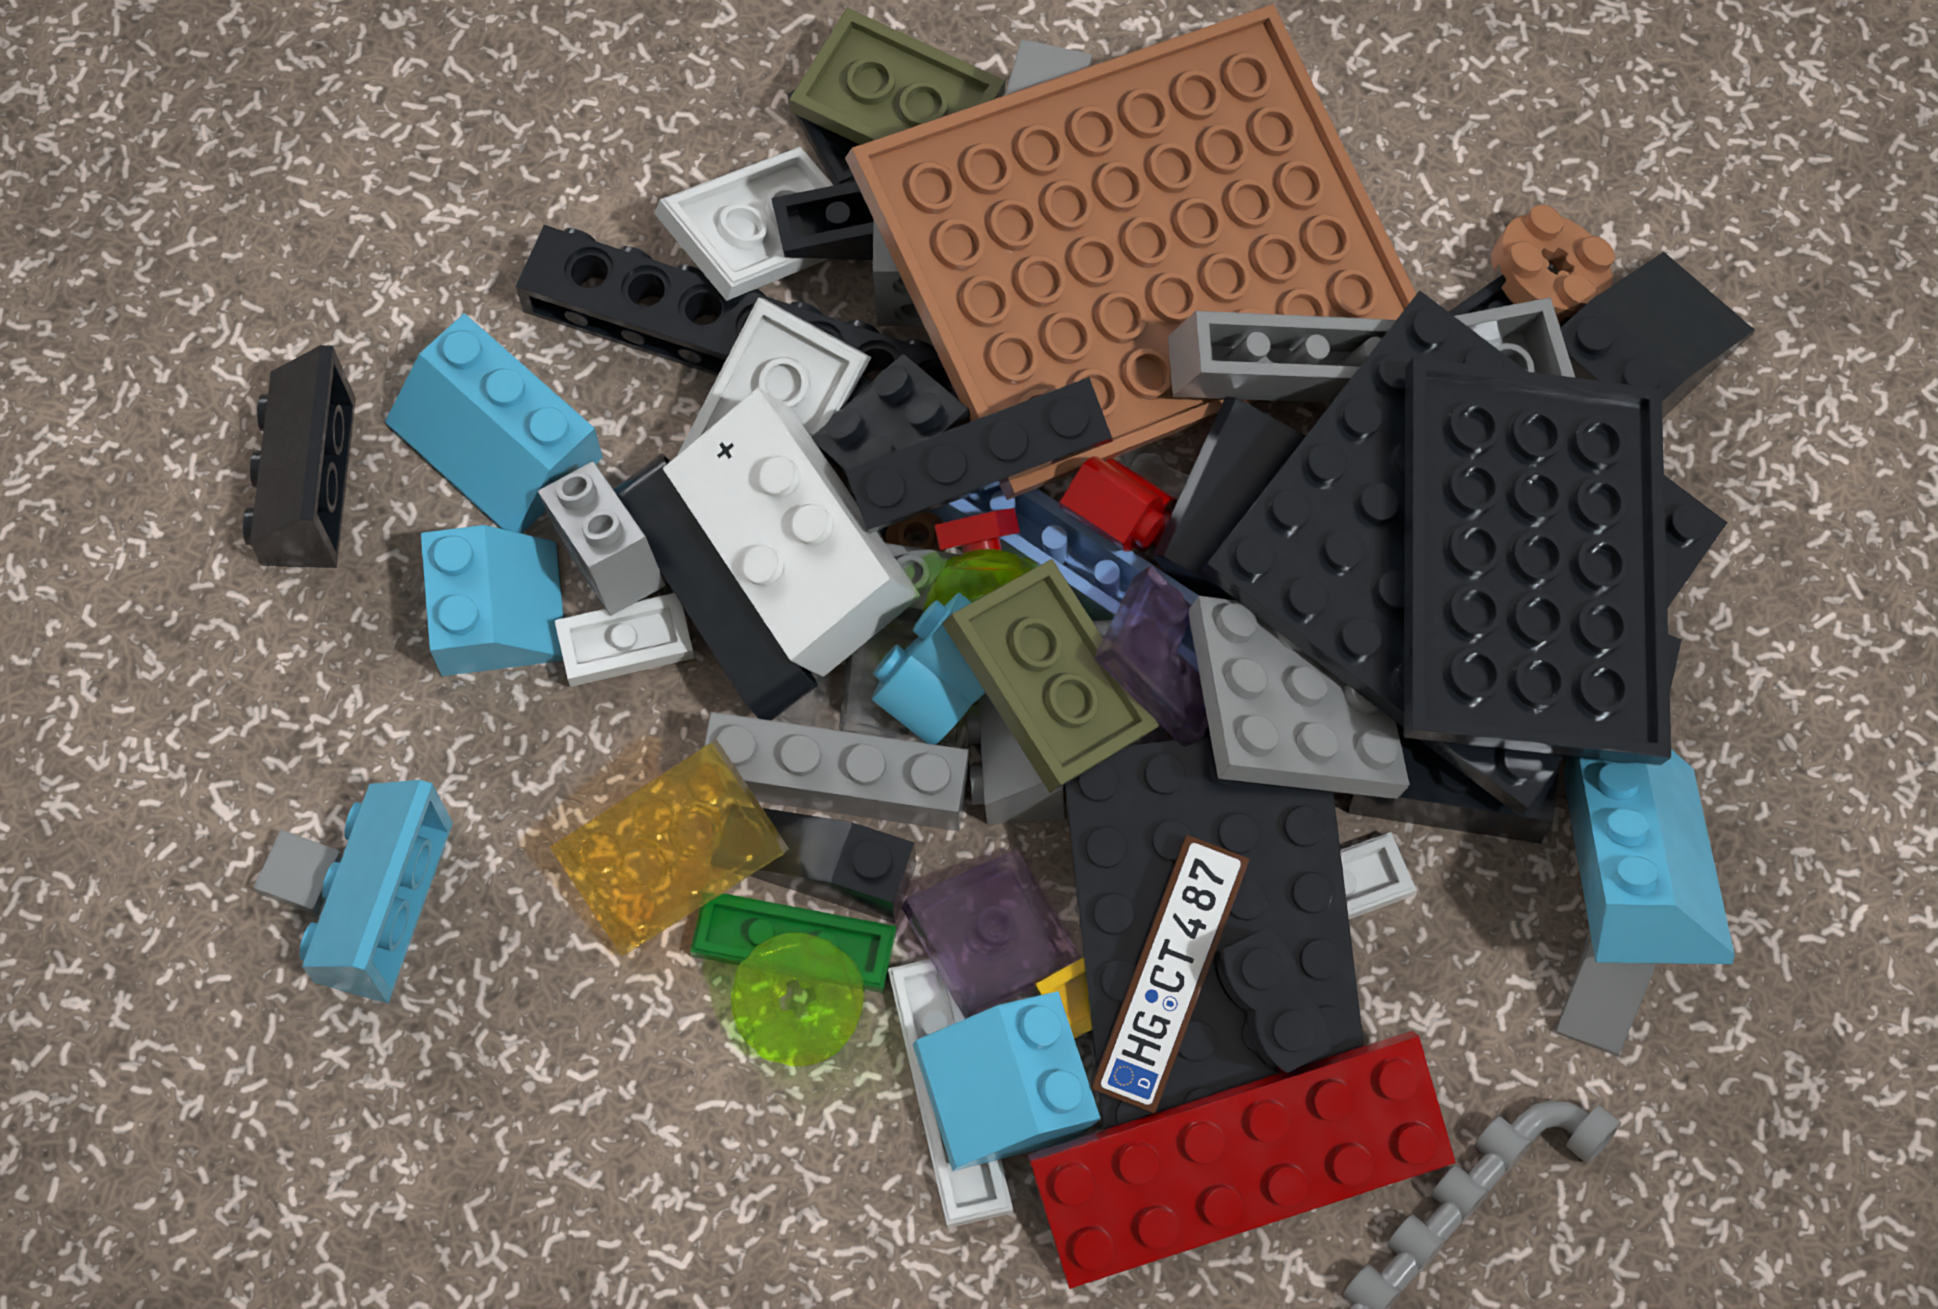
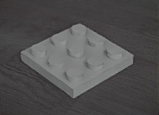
M1198 596L1189 608L1188 614L1218 779L1398 799L1410 784L1396 722L1240 602Z

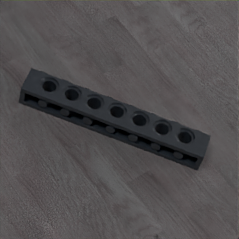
M544 225L516 284V290L524 313L715 376L719 375L758 297L764 298L871 357L848 403L872 382L864 378L866 374L871 371L888 368L902 354L906 355L959 400L935 348L918 339H907L905 341L881 334L874 326L866 322L850 320L846 323L825 316L820 310L804 302L795 301L788 304L766 297L759 289H754L726 301L698 268L685 264L673 267L655 261L644 251L631 246H623L618 249L599 243L591 235L579 229L566 228L562 231ZM591 278L604 279L603 283L593 288L580 286ZM656 296L661 298L658 303L652 306L637 305L638 301L645 297ZM702 315H715L719 317L715 322L708 325L693 323L696 318Z

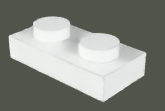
M675 593L637 601L612 616L609 615L606 609L555 620L570 687L694 659L683 606Z

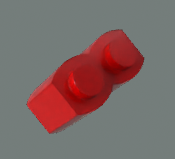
M1093 456L1082 464L1061 498L1059 507L1062 511L1123 551L1129 552L1136 548L1140 552H1144L1153 545L1157 547L1178 500L1116 459L1110 458L1104 461L1098 456Z

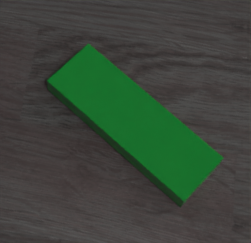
M704 890L690 953L692 957L884 993L897 934V926Z

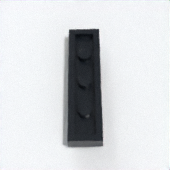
M1090 377L845 469L866 529L869 533L1113 442Z

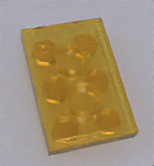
M717 739L550 846V849L622 957L785 854L789 849Z

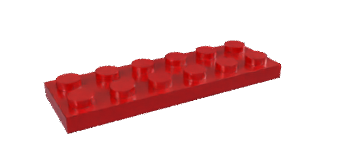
M1413 1030L1298 1067L1289 1073H1279L1027 1155L1069 1289L1456 1163L1419 1035Z

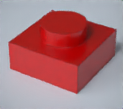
M1015 508L992 511L935 525L940 550L962 546L964 558L1002 550L1000 537L1020 533Z

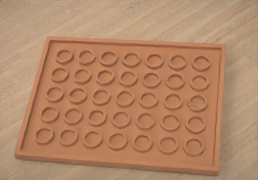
M1274 4L853 147L845 157L959 401L970 410V422L1090 377L1113 442L999 484L1006 500L1077 473L1082 464L1093 456H1098L1104 461L1115 458L1216 418L1224 399L1173 397L1168 336L1195 311L1397 320L1416 295ZM1242 400V401L1246 402L1247 404H1251V403L1256 402V401H1258V400Z

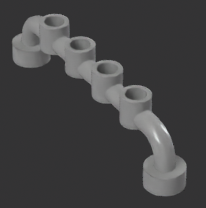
M1556 1100L1534 1104L1519 1115L1512 1124H1509L1501 1116L1495 1118L1474 1145L1484 1155L1468 1174L1458 1165L1453 1166L1440 1180L1431 1194L1441 1205L1430 1218L1423 1223L1412 1214L1393 1234L1387 1246L1397 1255L1387 1267L1379 1273L1368 1264L1352 1280L1343 1294L1353 1304L1350 1309H1390L1405 1287L1418 1273L1422 1272L1430 1264L1447 1239L1462 1222L1464 1223L1472 1216L1485 1200L1489 1191L1505 1173H1508L1520 1161L1532 1142L1542 1131L1547 1128L1558 1127L1570 1132L1572 1136L1567 1142L1566 1147L1586 1164H1589L1610 1142L1622 1122L1601 1105H1598L1589 1114L1570 1102Z

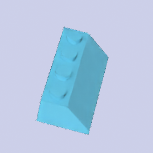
M1672 749L1671 758L1661 766L1566 755L1563 772L1564 785L1595 962L1733 964L1735 954L1694 768Z

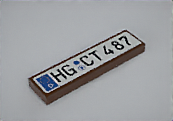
M1189 835L1184 837L1090 1087L1091 1089L1149 1112H1156L1248 866L1249 858Z

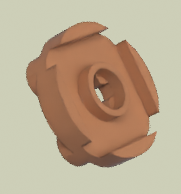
M1548 205L1534 206L1528 214L1512 220L1497 239L1492 249L1491 262L1493 270L1495 271L1498 265H1500L1501 273L1507 280L1502 286L1507 297L1514 304L1551 297L1559 324L1566 317L1572 318L1590 300L1613 284L1610 266L1615 260V254L1610 244L1600 237L1592 236L1584 228L1562 217L1554 208ZM1549 263L1559 270L1558 274L1552 273L1547 269Z

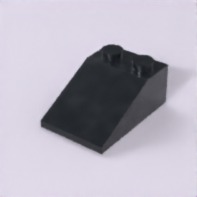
M1662 252L1594 297L1560 328L1575 378L1662 389V419L1755 331L1753 327L1665 252Z

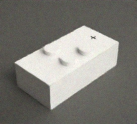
M759 387L663 467V470L790 661L824 677L921 597L876 531L872 533L867 531L856 501L793 410Z

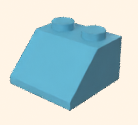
M487 525L421 533L429 646L441 676L563 661L555 620L564 618L556 541Z
M1059 991L994 1006L917 1039L913 1043L952 1171L1056 1146L1077 1139L1101 1119Z

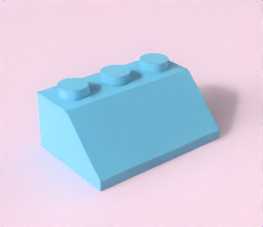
M465 313L419 353L385 420L386 425L499 528L521 534L546 511L538 490L592 461L596 465L603 458L595 428Z
M423 780L369 784L363 802H355L351 807L345 824L344 835L348 843L341 862H333L326 873L322 888V897L326 900L318 923L311 922L308 925L300 945L299 957L300 960L304 961L302 968L314 983L389 1003L453 824L433 783Z

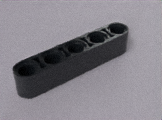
M661 453L614 488L613 491L646 536L659 570L743 701L758 719L772 721L817 688L818 683L810 670L790 661L663 470V467L670 460Z

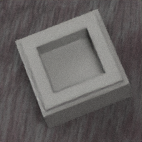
M280 829L253 888L259 895L318 915L324 902L322 888L326 873L333 862H341L343 855L339 850Z

